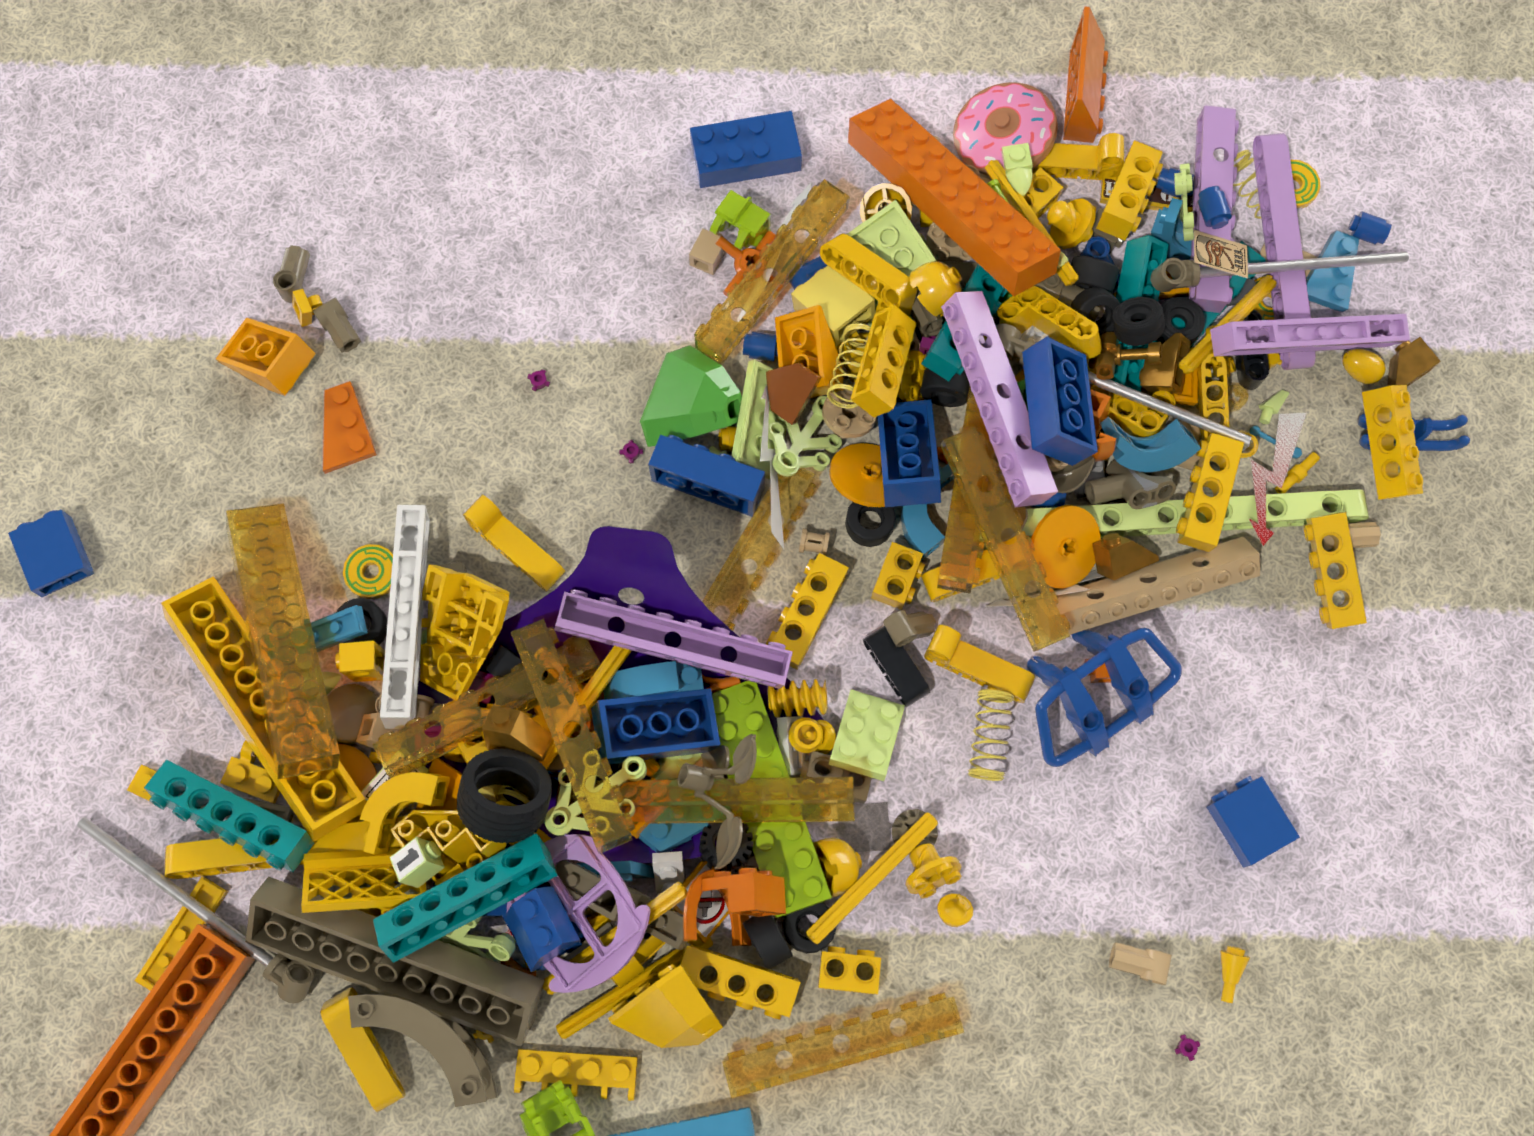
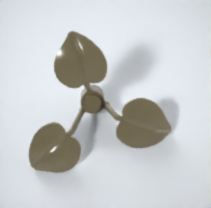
M983 445L980 458L981 475L987 483L1003 481L1010 500L1009 506L1001 505L993 509L987 515L984 523L987 542L1000 543L1013 538L1024 528L1028 512L1024 506H1014L993 446ZM1089 456L1073 466L1068 464L1061 471H1051L1058 492L1068 493L1079 488L1088 478L1095 462L1094 458Z
M755 734L746 736L739 743L733 755L734 765L728 769L729 749L725 745H720L712 751L701 754L704 768L685 763L682 765L678 775L679 787L694 790L695 797L702 798L726 815L727 819L722 823L717 835V865L714 869L725 867L735 857L742 841L743 827L740 817H734L731 811L706 795L704 791L707 790L711 794H716L721 788L725 774H735V782L738 784H744L749 780L756 763Z

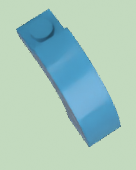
M1172 198L1169 208L1163 207V210H1158L1151 230V236L1169 244L1167 251L1168 259L1190 260L1191 241H1184L1183 223L1180 219L1183 200Z
M1109 416L1100 423L1106 435L1117 438L1113 452L1115 460L1120 465L1139 472L1166 470L1183 463L1202 449L1194 435L1177 418L1162 431L1149 437H1134L1127 434Z
M950 463L943 468L939 466L941 489L955 477L957 470ZM927 504L902 506L901 525L904 537L911 549L923 553L921 559L923 561L943 544L945 536L931 522L927 512Z
M672 661L617 671L603 690L604 700L702 690L704 687L701 668Z

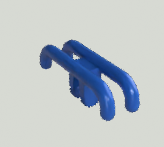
M1364 413L1359 416L1357 423L1361 428L1367 429ZM1459 415L1449 420L1413 419L1415 424V442L1419 451H1453L1461 449L1470 443V438L1466 435L1453 440H1424L1432 431L1454 430L1466 425L1468 418L1465 415ZM1364 434L1361 436L1359 444L1362 448L1370 450L1368 434Z

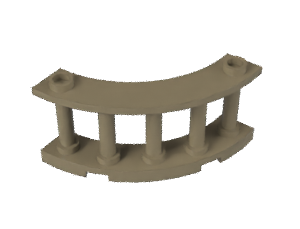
M365 994L348 996L351 1028L365 1026L397 1031L412 1038L430 1052L448 1079L455 1107L487 1102L488 1099L498 1098L493 1075L487 1060L474 1038L460 1023L436 1015L416 1003L398 997Z

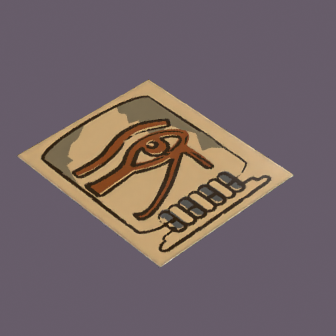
M1194 230V263L1248 278L1247 245Z

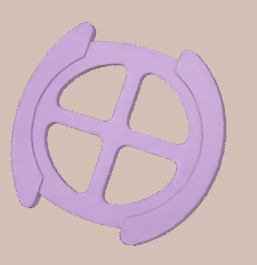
M563 835L544 842L550 851L554 866L562 860H578L590 865L601 875L600 882L577 901L573 899L559 876L548 881L551 887H554L560 901L564 905L570 921H573L578 926L594 951V958L587 963L570 962L557 955L544 964V967L555 976L549 983L550 990L553 992L569 993L590 989L606 982L630 961L647 929L650 907L648 905L635 907L625 882L611 862L603 855L607 849L606 842L589 835ZM610 890L616 900L618 924L613 941L609 946H605L586 919L584 912L588 906L606 891ZM528 891V892H526V893H524V894L518 896L517 898H515V899H513V900L507 902V912H508L510 906H511L514 902H516L517 900H519L521 897H523L524 895H526V894L529 893L530 891Z

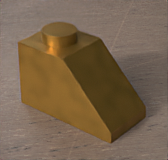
M1175 333L1161 345V364L1149 365L1148 359H1145L1144 367L1140 370L1139 374L1140 386L1150 393L1161 390L1171 394H1182L1185 374L1179 368V363L1189 353L1191 341L1181 333Z
M1421 337L1413 342H1403L1394 349L1397 353L1390 359L1387 386L1407 385L1408 387L1441 362Z
M1117 533L1107 534L1103 536V539L1092 543L1097 573L1111 580H1117L1159 561L1158 555Z
M495 705L492 706L482 727L487 750L500 748L519 750L539 761H544L553 740L551 732L522 711Z

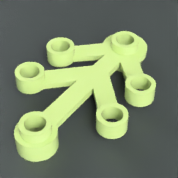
M1187 163L1180 164V173H1174L1175 195H1181V200H1183L1180 219L1183 223L1184 241H1193L1194 216L1193 212H1188L1187 193L1192 191V174H1190V164Z
M827 396L817 398L812 406L813 415L801 432L798 422L791 425L779 417L781 421L786 423L792 442L790 449H787L783 438L784 427L778 422L769 424L768 438L774 442L777 452L772 460V465L780 475L793 476L799 468L813 467L817 471H824L830 463L827 454L819 452L815 456L798 457L800 452L804 450L825 449L830 453H835L841 447L842 440L835 434H830L828 437L811 438L823 420L822 407ZM772 429H775L778 434L774 433ZM829 441L835 443L836 446L831 445ZM817 459L823 461L824 464L819 463Z
M595 751L587 752L583 757L585 772L580 797L570 806L571 790L577 783V775L572 769H563L558 775L561 786L557 805L552 807L545 817L547 830L556 836L566 835L572 829L594 832L598 836L607 835L611 829L607 818L599 816L594 820L577 817L586 809L619 814L625 819L632 817L636 809L630 799H622L618 802L602 798L627 780L633 782L642 780L647 773L644 760L638 756L628 757L623 762L621 770L594 788L597 770L602 765V759ZM590 757H597L598 761L595 765L590 766L587 764ZM631 763L639 764L637 771L631 772L628 770ZM566 774L573 775L570 783L563 782V777ZM630 804V812L622 813V805ZM558 815L565 817L561 825L554 823V819ZM601 821L605 822V830L597 831V823Z
M482 917L437 939L452 946L457 945L463 950L498 963L508 961L516 950V940L508 933H501L495 936V938L467 934L470 928L477 926ZM478 948L489 949V951L485 954Z

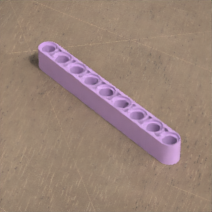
M1284 133L1258 135L1253 141V157L1267 262L1303 259L1287 136ZM1305 270L1268 273L1277 281L1276 287L1271 291L1274 320L1311 318ZM1315 351L1279 353L1280 360H1282L1281 367L1284 370L1312 368L1315 364Z

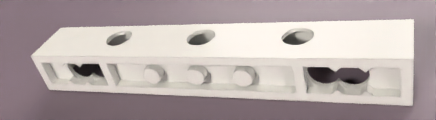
M397 505L380 719L385 729H415L422 635L421 619L423 618L424 607L422 590L426 578L430 524L426 505Z

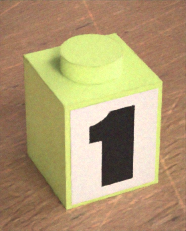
M415 837L390 857L398 881L419 888L445 868L440 857L441 850L438 845L433 841Z

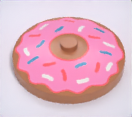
M1007 82L985 88L965 103L955 120L953 140L957 154L965 165H972L977 168L979 173L988 175L985 171V166L991 160H998L1004 168L1001 153L1002 147L1028 143L1033 168H1035L1047 157L1055 143L1058 131L1056 113L1048 97L1033 86Z

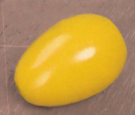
M1351 349L1342 358V363L1347 373L1360 383H1376L1385 374L1386 367L1383 359L1372 351Z

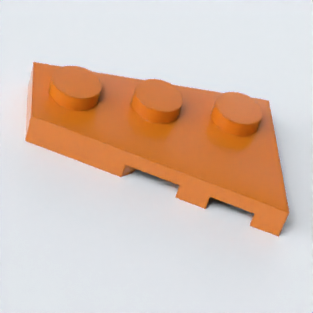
M351 381L324 390L323 472L326 474L377 455Z

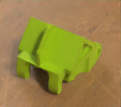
M730 190L716 209L715 214L717 215L709 230L717 235L719 231L723 232L731 228V225H734L739 229L734 246L742 250L743 247L757 246L767 231H771L769 229L771 226V214L752 203V197L748 196L745 199Z
M561 1080L542 1091H537L535 1095L521 1102L524 1112L519 1114L527 1136H549L550 1133L563 1125L577 1122L582 1129L571 1136H595L587 1117L581 1113L569 1086L564 1087Z

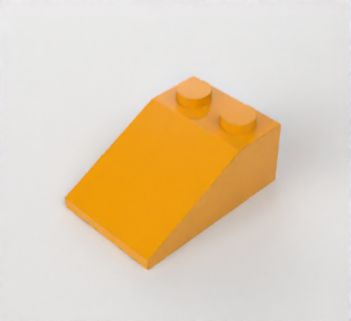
M816 305L775 317L779 368L801 363L822 377L810 398L826 395L830 388V381L833 378V369L837 366L836 358L839 354L822 307ZM837 368L835 375L837 376V375H839V374H843V373ZM839 376L837 380L843 384V376ZM834 380L832 386L839 383ZM837 388V389H833V390H834V392H838V391H842V390H844V389H843V388Z
M246 317L216 357V360L260 386L285 396L292 389L304 369L308 367L316 353L297 334Z

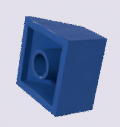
M554 887L533 889L514 902L504 917L531 972L580 941Z

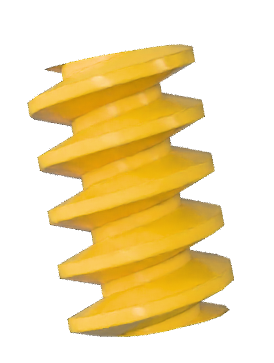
M817 679L813 680L812 687L810 688L806 680H802L800 688H797L794 681L790 682L789 689L783 686L780 689L774 690V687L768 686L770 712L772 710L774 716L780 718L782 709H784L786 716L791 717L795 709L798 716H803L804 710L807 708L810 716H812L818 707L820 713L825 715L828 708L826 680L823 687H820Z

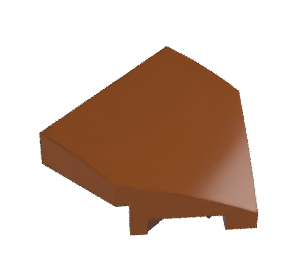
M801 363L766 371L771 411L791 425L796 424L822 377Z

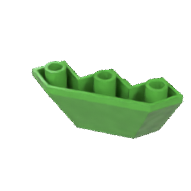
M691 345L666 353L640 419L648 447L656 446L660 435L666 437L674 435L681 439H687L725 428L738 422L742 395L722 365Z

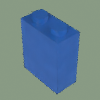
M61 509L49 511L43 515V518L34 522L22 523L16 530L8 533L31 592L40 597L47 596L94 574L72 517Z
M1251 776L1235 783L1238 789L1231 793H1228L1226 789L1211 797L1214 803L1206 806L1243 868L1252 866L1300 838L1262 776L1254 780Z

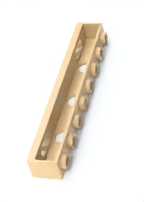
M1244 537L1218 544L1211 552L1198 550L1146 566L1117 580L1106 578L1082 586L1090 589L1087 591L1035 600L1038 622L1049 639L1054 640L1260 576L1259 552ZM1204 560L1209 562L1207 566L1202 567Z

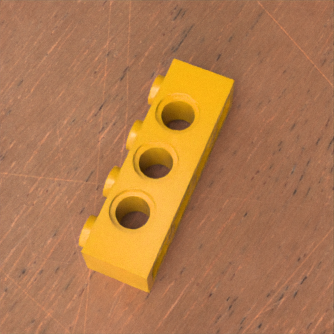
M1136 140L1133 141L1096 229L1124 241L1130 231L1136 232L1142 219L1137 215L1138 213L1143 214L1149 201L1145 196L1150 197L1156 181H1153L1152 178L1157 179L1163 167V164L1159 163L1163 154L1162 151Z
M894 304L874 314L850 399L873 418L894 409L899 386L902 383L904 367L908 360V352L914 338L916 322Z
M1391 385L1362 392L1378 500L1423 494V477L1419 468V450L1415 442V424L1411 416V397L1407 391V385Z
M1211 433L1205 441L1201 440L1199 443L1202 449L1196 453V456H1199L1200 459L1198 466L1195 465L1193 467L1189 480L1193 482L1191 492L1187 491L1183 501V507L1186 508L1185 515L1180 517L1176 527V533H1179L1177 543L1206 552H1211L1218 545L1244 442ZM1209 462L1217 463L1220 471L1213 470ZM1203 487L1210 488L1213 492V497L1205 495ZM1196 512H1200L1206 517V523H1202L1196 518Z
M1346 512L1307 518V525L1303 526L1306 541L1311 543L1312 552H1309L1308 556L1311 568L1316 569L1317 580H1314V589L1316 595L1321 596L1323 607H1319V615L1322 624L1326 623L1327 628L1336 629L1367 623ZM1329 535L1334 539V547L1330 551H1325L1322 547V540ZM1332 563H1336L1340 569L1339 575L1334 579H1331L1327 574V568ZM1337 591H1342L1345 596V600L1340 606L1334 605L1332 601L1333 594Z
M821 553L818 554L815 560L812 558L809 560L804 570V574L807 576L803 584L798 582L791 595L794 598L791 607L785 606L778 621L782 624L778 632L772 631L766 642V645L769 642H777L785 645V650L793 651L789 666L796 670L799 669L849 570V567ZM815 581H821L825 584L826 588L818 592L812 589L811 584ZM802 605H809L814 612L809 616H804L799 613L798 609ZM790 629H796L800 632L801 637L797 640H790L786 637L785 633Z
M688 942L684 946L678 966H683L696 988L708 991L707 996L720 1001H724L725 997L737 1000L735 1005L741 1008L753 1010L755 1006L764 1009L765 1015L781 1020L782 1015L790 1018L801 983L798 978L768 970L767 968ZM713 966L716 969V975L712 980L706 981L700 977V971L703 967ZM734 975L744 977V985L738 990H733L728 986L729 979ZM763 984L772 986V994L766 999L757 997V989Z

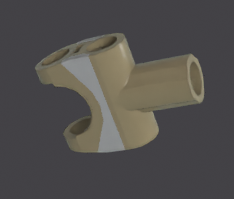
M1115 460L1107 466L1105 471L1106 477L1085 483V493L1091 505L1124 498L1131 508L1143 509L1169 500L1175 493L1176 484L1167 476H1153L1156 472L1131 470L1120 465ZM1169 484L1168 489L1164 493L1158 494L1163 486Z

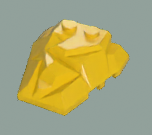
M428 565L422 590V601H428V617L421 619V627H427V643L421 645L420 681L455 701H462L502 629L510 592L473 574L460 573L437 565Z

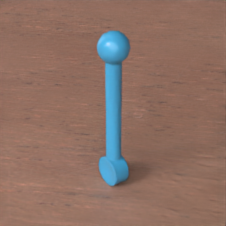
M1258 426L1250 428V434L1259 436L1274 445L1276 444V439L1263 433ZM1295 447L1292 458L1297 459L1302 455V451L1300 448Z

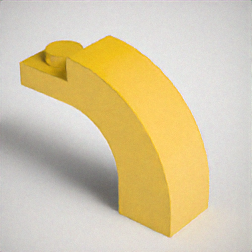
M411 772L397 775L380 785L369 797L361 813L360 820L370 822L364 834L365 846L363 852L371 854L388 853L392 836L391 829L394 827L397 816L407 805L417 802L429 806H444L450 777L436 773Z

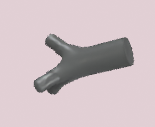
M1246 279L1240 293L1226 306L1236 305L1256 285V282L1252 279Z

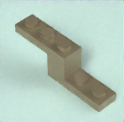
M562 860L555 866L557 875L576 901L601 880L600 876L571 860ZM626 884L636 908L640 905H646L653 900L651 897ZM610 890L606 891L588 906L612 921H618L616 900ZM673 909L668 910L650 923L645 931L678 950H683L687 942L683 941V915Z

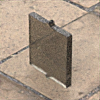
M887 802L837 805L838 826L836 831L839 832V839L846 841L855 852L887 851L891 847L889 829L892 828V824L889 823Z

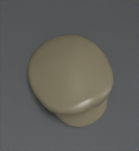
M348 684L334 689L324 698L317 708L315 720L320 733L328 744L353 746L356 743L364 714L377 713L375 709L377 696L372 691L361 685Z

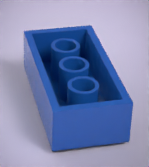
M792 110L690 128L691 146L700 188L801 171L802 154Z
M1045 337L1022 352L1032 450L1073 466L1098 452L1087 359L1085 354L1049 337Z
M932 401L898 402L893 410L878 416L885 507L941 503L940 472Z
M660 435L648 463L652 482L754 517L765 489V471L736 462L735 458L728 454L721 453L717 455L711 453L705 446L699 444L691 446L684 443L677 436L668 435L666 437Z
M711 688L598 700L591 708L597 752L602 759V765L623 763L630 756H638L643 760L699 754L712 751L720 746Z

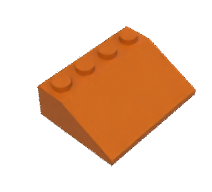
M1084 6L1070 49L1063 140L1093 143L1096 135L1101 134L1103 127V118H1099V113L1103 111L1105 96L1101 95V89H1104L1107 74L1103 73V67H1106L1108 51H1104L1105 39L1090 7Z

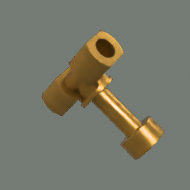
M1106 332L1101 335L1102 349L1100 354L1097 355L1095 366L1098 379L1108 380L1113 378L1115 366H1122L1123 360L1148 359L1149 365L1162 363L1161 342H1151L1148 344V348L1122 349V344H1119V340L1114 332Z

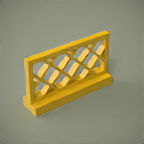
M389 848L386 854H371L363 852V850L305 853L301 909L302 913L396 907L426 892V882L419 888L403 883L397 888L390 886L395 881L399 882L390 857L401 848ZM364 883L371 885L366 890L359 888ZM333 885L340 887L334 893L328 890ZM410 889H413L419 892L420 894L407 895L405 894V892H407ZM380 890L387 894L379 897L374 896ZM348 893L356 896L350 899L343 898ZM317 895L324 897L320 901H310Z

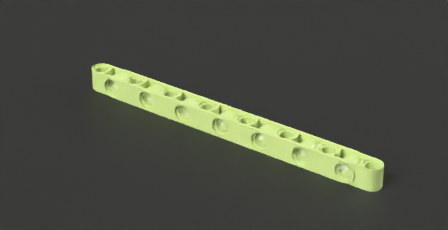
M1364 490L1266 495V528L1307 525V518L1339 512H1346L1348 523L1361 522L1369 518ZM1255 495L1230 497L1221 531L1254 529L1249 519L1258 523ZM1168 500L1143 509H1133L1128 503L1078 506L1087 510L1095 518L1100 530V538L1110 533H1117L1122 537L1177 534L1176 527L1180 517H1184L1186 508L1183 507L1184 500ZM1322 503L1328 505L1331 512L1325 511ZM1057 507L1026 509L1028 518L1021 531H1025L1029 542H1031L1038 523L1047 513ZM1268 507L1274 508L1277 516L1270 514ZM990 512L967 513L959 516L962 545L1000 544L987 542L984 523ZM1196 512V518L1200 522L1206 523V517L1202 513ZM1158 514H1165L1168 517L1169 522L1166 523L1161 521L1158 517ZM1103 517L1112 518L1114 520L1115 525H1107L1104 522Z

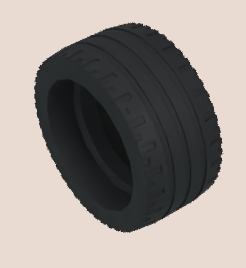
M500 748L481 752L468 762L461 776L457 794L458 816H460V820H462V823L470 832L485 840L496 843H514L525 840V838H529L537 832L546 817L552 792L550 775L542 763L519 750ZM495 784L506 785L520 790L529 798L530 802L518 806L499 805L487 800L478 790Z

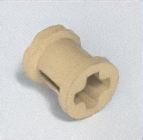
M803 528L799 552L810 551L826 556L830 533H813Z

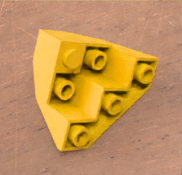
M413 810L391 829L401 847H404L415 837L433 841L438 845L441 850L440 857L445 868L432 877L436 885L506 849V843L488 841L470 832L462 823V820H460L457 811Z
M673 963L658 973L660 979L651 985L650 982H647L634 991L637 997L629 1003L625 999L611 1009L613 1015L608 1018L611 1024L660 1048L699 1045L723 1028L721 1022L706 999L701 996L683 966L679 965L675 968Z

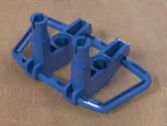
M1149 628L1137 629L1120 638L1113 634L1106 638L1098 632H1092L1089 629L1071 634L1074 641L1082 644L1087 648L1088 652L1095 655L1074 671L1067 666L1061 670L1055 665L1047 663L1039 656L1033 657L1038 663L1032 659L1028 661L1027 669L1029 672L1038 676L1045 685L1050 687L1038 700L1035 707L1044 761L1049 766H1063L1088 751L1096 757L1105 748H1109L1108 739L1133 721L1141 725V722L1151 715L1153 716V704L1177 684L1182 674L1181 664ZM1143 639L1170 668L1169 675L1152 691H1149L1147 679L1144 678L1138 665L1126 648ZM1104 663L1109 673L1112 687L1118 693L1127 710L1125 714L1107 727L1104 725L1103 714L1098 710L1081 682V679ZM1060 696L1066 711V717L1073 725L1082 742L1055 756L1047 708Z

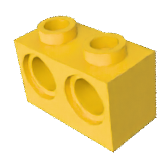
M1040 167L1032 174L1031 186L1023 197L1039 219L1060 199L1064 187ZM1035 188H1039L1044 192H1038L1035 190Z
M892 542L871 599L900 610L903 609L904 603L910 604L916 590L911 587L914 577L920 579L925 563L920 562L923 553ZM899 560H907L910 562L911 568L903 570L897 565V562ZM892 584L898 585L902 593L893 595L888 591L887 587Z
M375 641L339 643V652L335 655V663L340 673L353 682L383 680L385 650Z
M828 946L827 952H821L818 988L878 994L881 958L874 957L875 951L857 949V955L845 954L846 948ZM830 960L841 962L843 972L839 977H832L828 974L826 967ZM860 963H867L872 968V976L866 981L859 979L856 974V968Z

